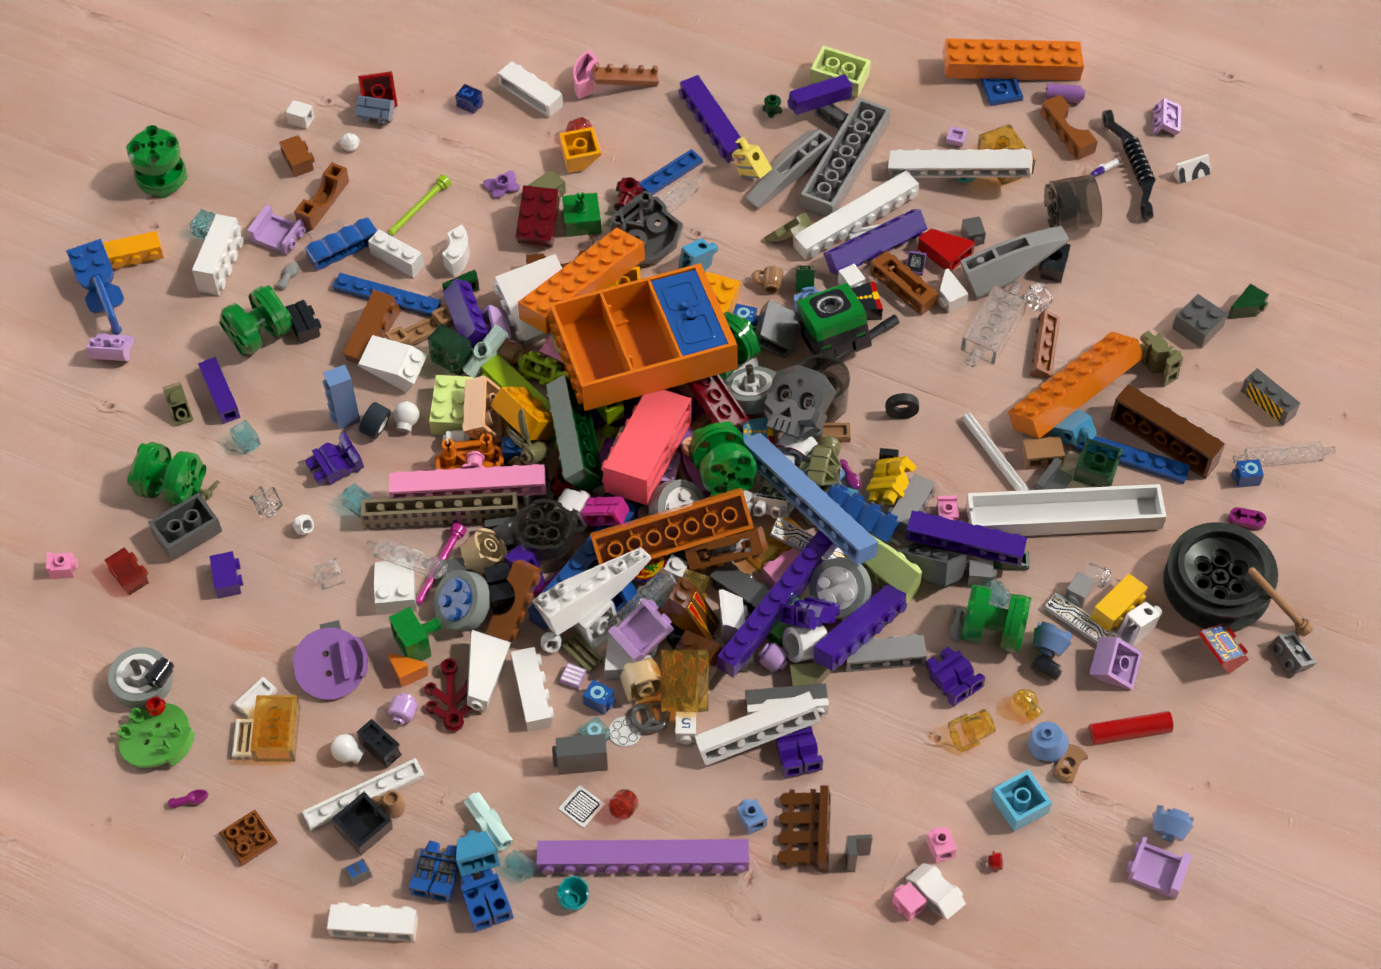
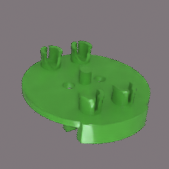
M166 703L165 710L156 716L150 715L146 708L141 710L139 708L131 709L132 713L129 712L130 720L127 724L121 725L120 729L117 730L120 736L119 750L123 758L129 764L138 768H153L166 762L172 767L175 766L189 752L195 738V733L190 727V722L185 712L178 706Z

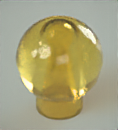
M1020 689L1012 696V709L1019 716L1027 717L1032 722L1043 713L1039 707V699L1034 691Z

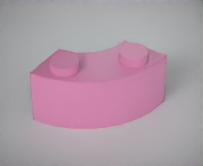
M590 50L578 58L573 69L574 89L579 99L594 92L593 78L590 71L594 63L599 64V60Z

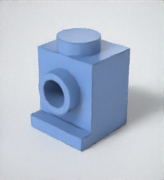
M745 799L739 804L737 815L748 835L767 827V816L763 813L757 799L753 801Z

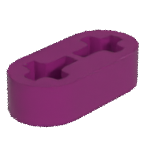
M1240 507L1233 508L1228 516L1230 524L1255 531L1262 530L1267 520L1265 514L1260 511Z

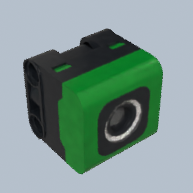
M847 282L796 301L802 338L820 366L836 360V356L853 349L855 352L872 346L865 309Z

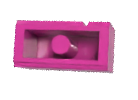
M620 496L588 498L581 511V516L587 526H614L624 523L629 507L624 498Z

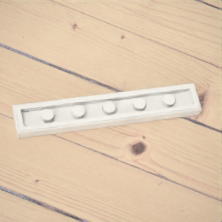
M414 758L302 811V814L310 831H313L332 822V817L364 791L370 798L373 796H384L387 791L400 790L425 778L418 761Z

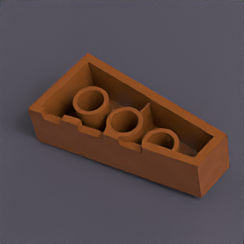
M373 290L343 351L347 361L359 363L372 335L381 338L386 337L385 333L391 329L401 312L394 296Z

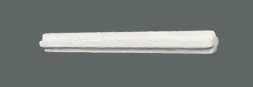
M969 412L964 414L962 421L1016 491L1029 490L973 415Z

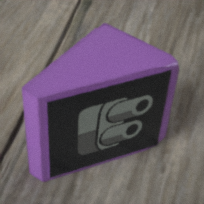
M908 252L906 265L913 273L923 275L926 253Z

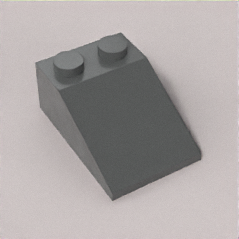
M914 543L897 550V552L904 554L906 559L912 564L914 563L919 566L923 578L928 582L936 583L938 587H947L949 584L956 583L965 577L967 554L920 543Z

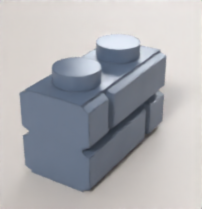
M357 95L355 116L360 117L361 121L370 122L371 118L377 119L376 123L387 124V121H392L395 102L394 100Z

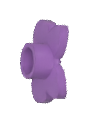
M512 170L498 175L496 179L490 178L483 181V186L488 191H492L494 199L503 197L507 191L517 192L520 189L519 184L516 182L515 173Z

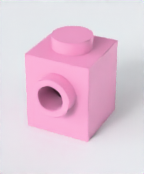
M948 827L932 829L927 835L926 842L935 864L955 858L957 848Z
M909 882L905 886L900 885L896 888L892 903L894 909L899 914L902 913L910 921L925 909L927 900Z

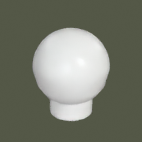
M404 401L395 407L393 417L397 423L396 430L410 433L412 426L417 423L419 410L412 402Z
M349 734L337 736L331 744L333 757L343 763L352 761L358 764L365 752L363 748L359 747L358 741Z

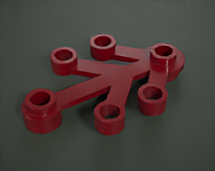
M447 658L441 663L442 673L446 675L447 694L438 689L433 682L425 685V693L428 696H435L446 704L449 708V713L440 708L434 700L426 703V710L429 714H436L444 720V727L448 731L456 732L463 727V718L470 710L474 709L467 706L466 703L457 712V705L467 695L468 679L465 681V685L456 693L454 674L458 670L457 663L454 659ZM433 687L434 690L428 691V688ZM431 705L436 706L434 709H429ZM452 721H457V724H454V725H452V724H450V723H451Z

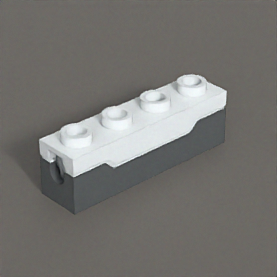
M826 683L745 690L746 714L750 715L810 691L819 717L824 714H828L829 709Z

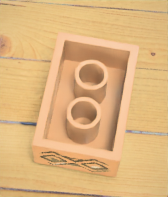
M486 376L465 380L464 422L462 423L463 432L474 440L480 439L483 434L487 438L486 434H490L494 444L502 442L503 417L490 406L500 387Z

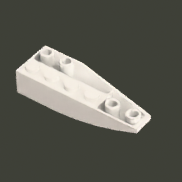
M640 547L556 584L553 588L541 593L532 602L548 627L558 636L616 596L651 560V556Z

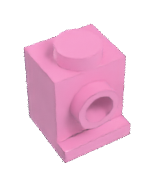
M957 495L938 496L936 504L937 516L959 520Z
M47 552L46 570L50 579L74 577V571L78 568L77 558L73 557L72 552L57 554Z

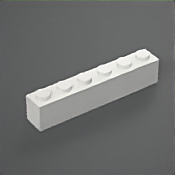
M809 691L695 735V739L704 763L707 766L818 723L821 719Z

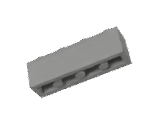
M911 634L905 637L890 636L881 639L873 637L867 644L860 647L854 655L845 660L846 672L925 666L927 652L924 635Z

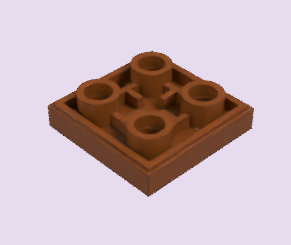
M256 810L251 811L219 832L241 866L278 843Z

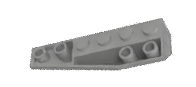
M821 129L806 131L780 152L771 164L772 170L757 182L747 195L746 200L757 209H760L819 163L831 145L833 138Z
M1062 226L1024 234L960 260L962 270L977 299L1012 284L1069 242V238Z

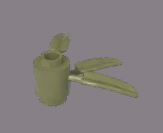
M521 408L518 412V422L522 438L509 426L506 428V432L517 446L523 448L521 450V458L518 456L511 458L506 462V466H521L522 461L526 465L536 464L545 460L549 455V448L546 443L536 442L531 444L524 411Z

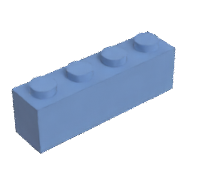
M342 365L323 372L325 380L322 381V384L326 391L324 393L328 401L327 405L333 424L337 423L340 430L361 422L352 379L346 366Z

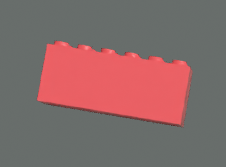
M666 390L640 396L639 404L634 406L631 418L626 420L624 431L619 433L616 445L611 447L609 458L604 460L602 464L604 492L644 505L649 504L653 491L658 487L691 425V398Z

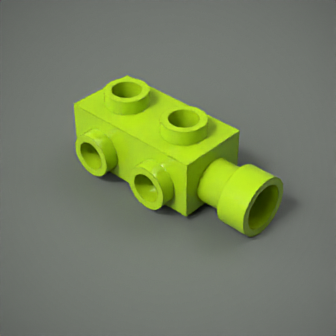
M535 351L525 353L523 356L521 355L517 362V365L520 366L519 372L523 373V377L540 379L539 383L542 385H546L564 374L567 376L566 371H560L562 365L558 364L557 360L549 357L546 359L540 357V354Z

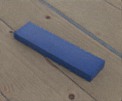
M690 149L640 181L639 186L643 187L642 192L648 191L652 196L702 164L703 159L694 150Z

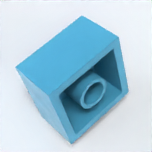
M1029 769L996 786L991 796L992 801L1014 832L1048 814L1052 804Z

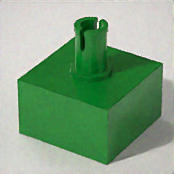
M578 192L576 195L562 196L566 237L602 234L597 193L585 194L581 192L579 194Z
M411 607L388 617L393 638L404 657L423 661L432 656L427 635L442 629L437 617L424 624H420Z

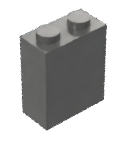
M768 300L761 308L755 331L759 347L785 358L794 347L800 323L798 313L777 302Z
M605 734L555 738L556 746H552L554 768L558 767L559 775L608 770Z

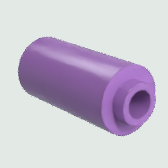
M1047 84L1045 100L1061 94L1066 102L1080 103L1081 100H1084L1085 90L1082 89V86Z

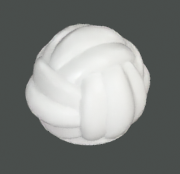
M346 133L341 138L340 146L344 150L352 152L357 149L360 140L356 135Z
M307 514L296 517L293 521L294 530L298 535H306L312 532L314 528L313 519Z
M546 632L541 637L540 645L544 651L553 653L560 649L562 640L560 635L557 636L554 632Z

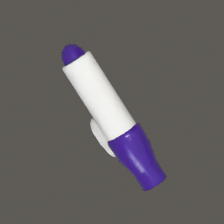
M1114 159L1106 164L1099 165L1096 170L1091 172L1092 177L1101 175L1119 165L1120 160Z

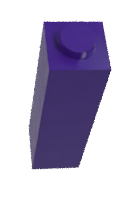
M845 74L789 91L787 104L795 115H799L851 98L853 85Z
M216 357L198 363L201 375L222 423L225 424L241 418L237 404Z

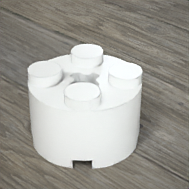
M565 488L552 510V516L555 521L560 525L562 522L566 524V529L583 532L587 525L581 516V511L587 499L590 498V494L583 490L578 492Z

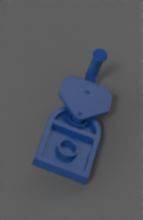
M98 239L66 250L79 285L89 290L85 297L89 311L92 313L105 311L111 326V332L114 335H119L122 332V327L118 323L113 308L123 303L124 296L119 286L111 284L114 271L102 240Z

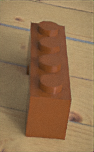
M1060 94L1043 101L1041 116L1047 120L1051 129L1058 134L1061 142L1065 143L1068 147L1069 152L1077 160L1095 153L1098 141L1088 129H1076L1065 120L1068 117L1070 106Z
M333 162L330 163L322 174V181L316 195L309 201L303 199L295 209L296 222L301 219L303 220L304 228L311 231L314 230L349 183L346 167Z
M522 559L513 562L507 580L511 583L515 592L514 604L507 613L492 616L486 631L487 635L507 642H513L518 638L520 633L519 626L527 616V606L532 602L535 586L541 580V568Z

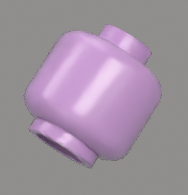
M767 643L758 655L760 657L759 663L772 673L778 669L782 671L788 663L786 660L788 656L787 651L776 643H771L770 645Z
M400 693V695L393 697L388 714L393 718L392 721L394 723L404 725V723H409L413 720L418 708L415 698L405 693Z

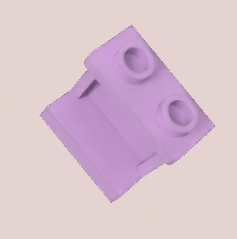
M265 205L247 232L251 242L287 256L295 248L299 238L303 237L305 228L303 220L299 219L295 223L273 214L272 207Z
M642 598L640 600L642 603L618 627L613 626L608 630L630 657L637 662L643 660L674 630L670 625L672 621L664 613L661 615L657 611L659 607L652 599L648 601Z
M1143 837L1142 842H1137L1133 854L1136 855L1135 861L1130 860L1126 872L1130 874L1127 880L1176 899L1192 855L1184 852L1181 857L1146 843L1147 838Z

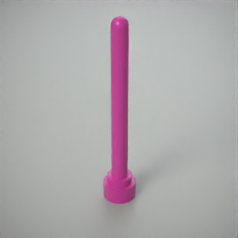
M453 523L450 528V538L416 598L417 604H423L442 569L440 561L447 560L457 540L463 538L467 532L463 525Z

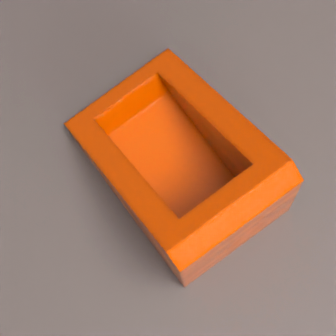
M389 652L390 666L401 687L428 676L427 663Z

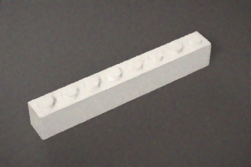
M898 149L890 150L888 170L891 178L904 171H907L913 178H1031L1033 158L1031 150Z
M904 171L794 235L793 248L805 260L817 256L821 251L829 249L840 240H844L849 232H858L862 227L872 224L881 216L887 215L893 209L899 208L905 202L916 198L919 183L907 171Z

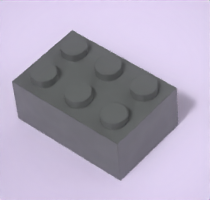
M199 493L148 522L152 535L171 561L222 532L219 519Z

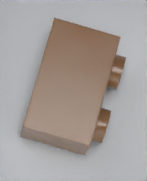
M1061 437L1023 440L1021 453L1025 470L1048 468L1055 457L1062 460L1061 466H1063L1065 453Z

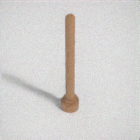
M1250 568L1248 570L1249 575L1295 623V630L1301 636L1310 634L1313 630V625L1309 620L1300 618L1255 568Z

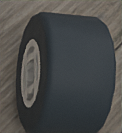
M377 402L372 403L360 422L359 431L373 439H377L387 425L391 410Z

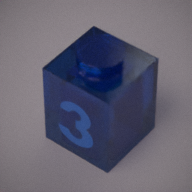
M464 84L455 95L457 107L475 114L483 106L482 91L467 84Z

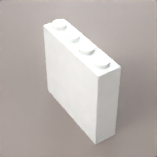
M556 254L495 277L493 289L496 294L500 295V304L503 310H507L509 324L514 326L516 339L522 343L523 347L546 339L550 335L552 336L551 332L545 334L519 319L518 301L562 269Z

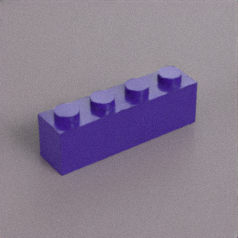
M456 278L445 289L443 295L461 344L474 349L475 345L482 342L488 335L487 326L478 307L477 299L473 294L472 286L467 281Z

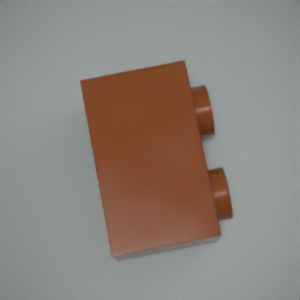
M299 135L279 142L281 154L294 177L314 170V156L311 152L308 153V146L305 140H301Z

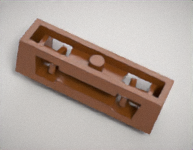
M885 251L871 262L870 273L919 315L922 316L937 304V291L925 283L920 276L913 273L907 265L900 262L895 255ZM911 298H912L913 300H915L919 305L915 304V303L911 300Z
M759 526L684 549L690 571L697 569V572L707 570L708 566H724L728 561L738 563L744 561L745 557L752 556L753 559L759 558L764 555L763 553L768 549L763 528ZM741 539H744L741 542V548L717 553L708 558L711 555L710 550L736 544Z

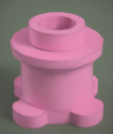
M472 451L466 455L467 464H464L462 469L485 468L482 466V463L485 461L483 454L478 451Z

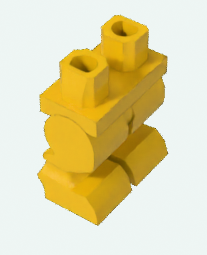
M907 456L894 457L893 459H878L877 463H875V471L873 472L874 478L870 480V485H867L866 488L870 493L868 502H874L879 506L881 501L887 505H894L897 498L904 497L905 493L903 491L909 484L905 472L915 471L917 466Z

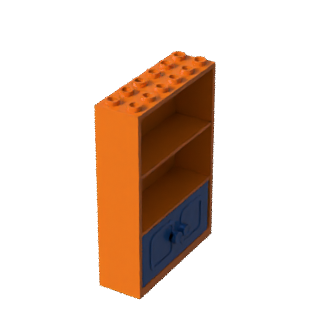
M701 263L549 303L550 311L548 312L550 323H552L549 324L552 335L556 336L554 338L556 347L561 349V360L567 364L565 365L567 376L572 378L570 379L572 389L577 391V402L579 405L582 404L584 411L738 369L737 343Z

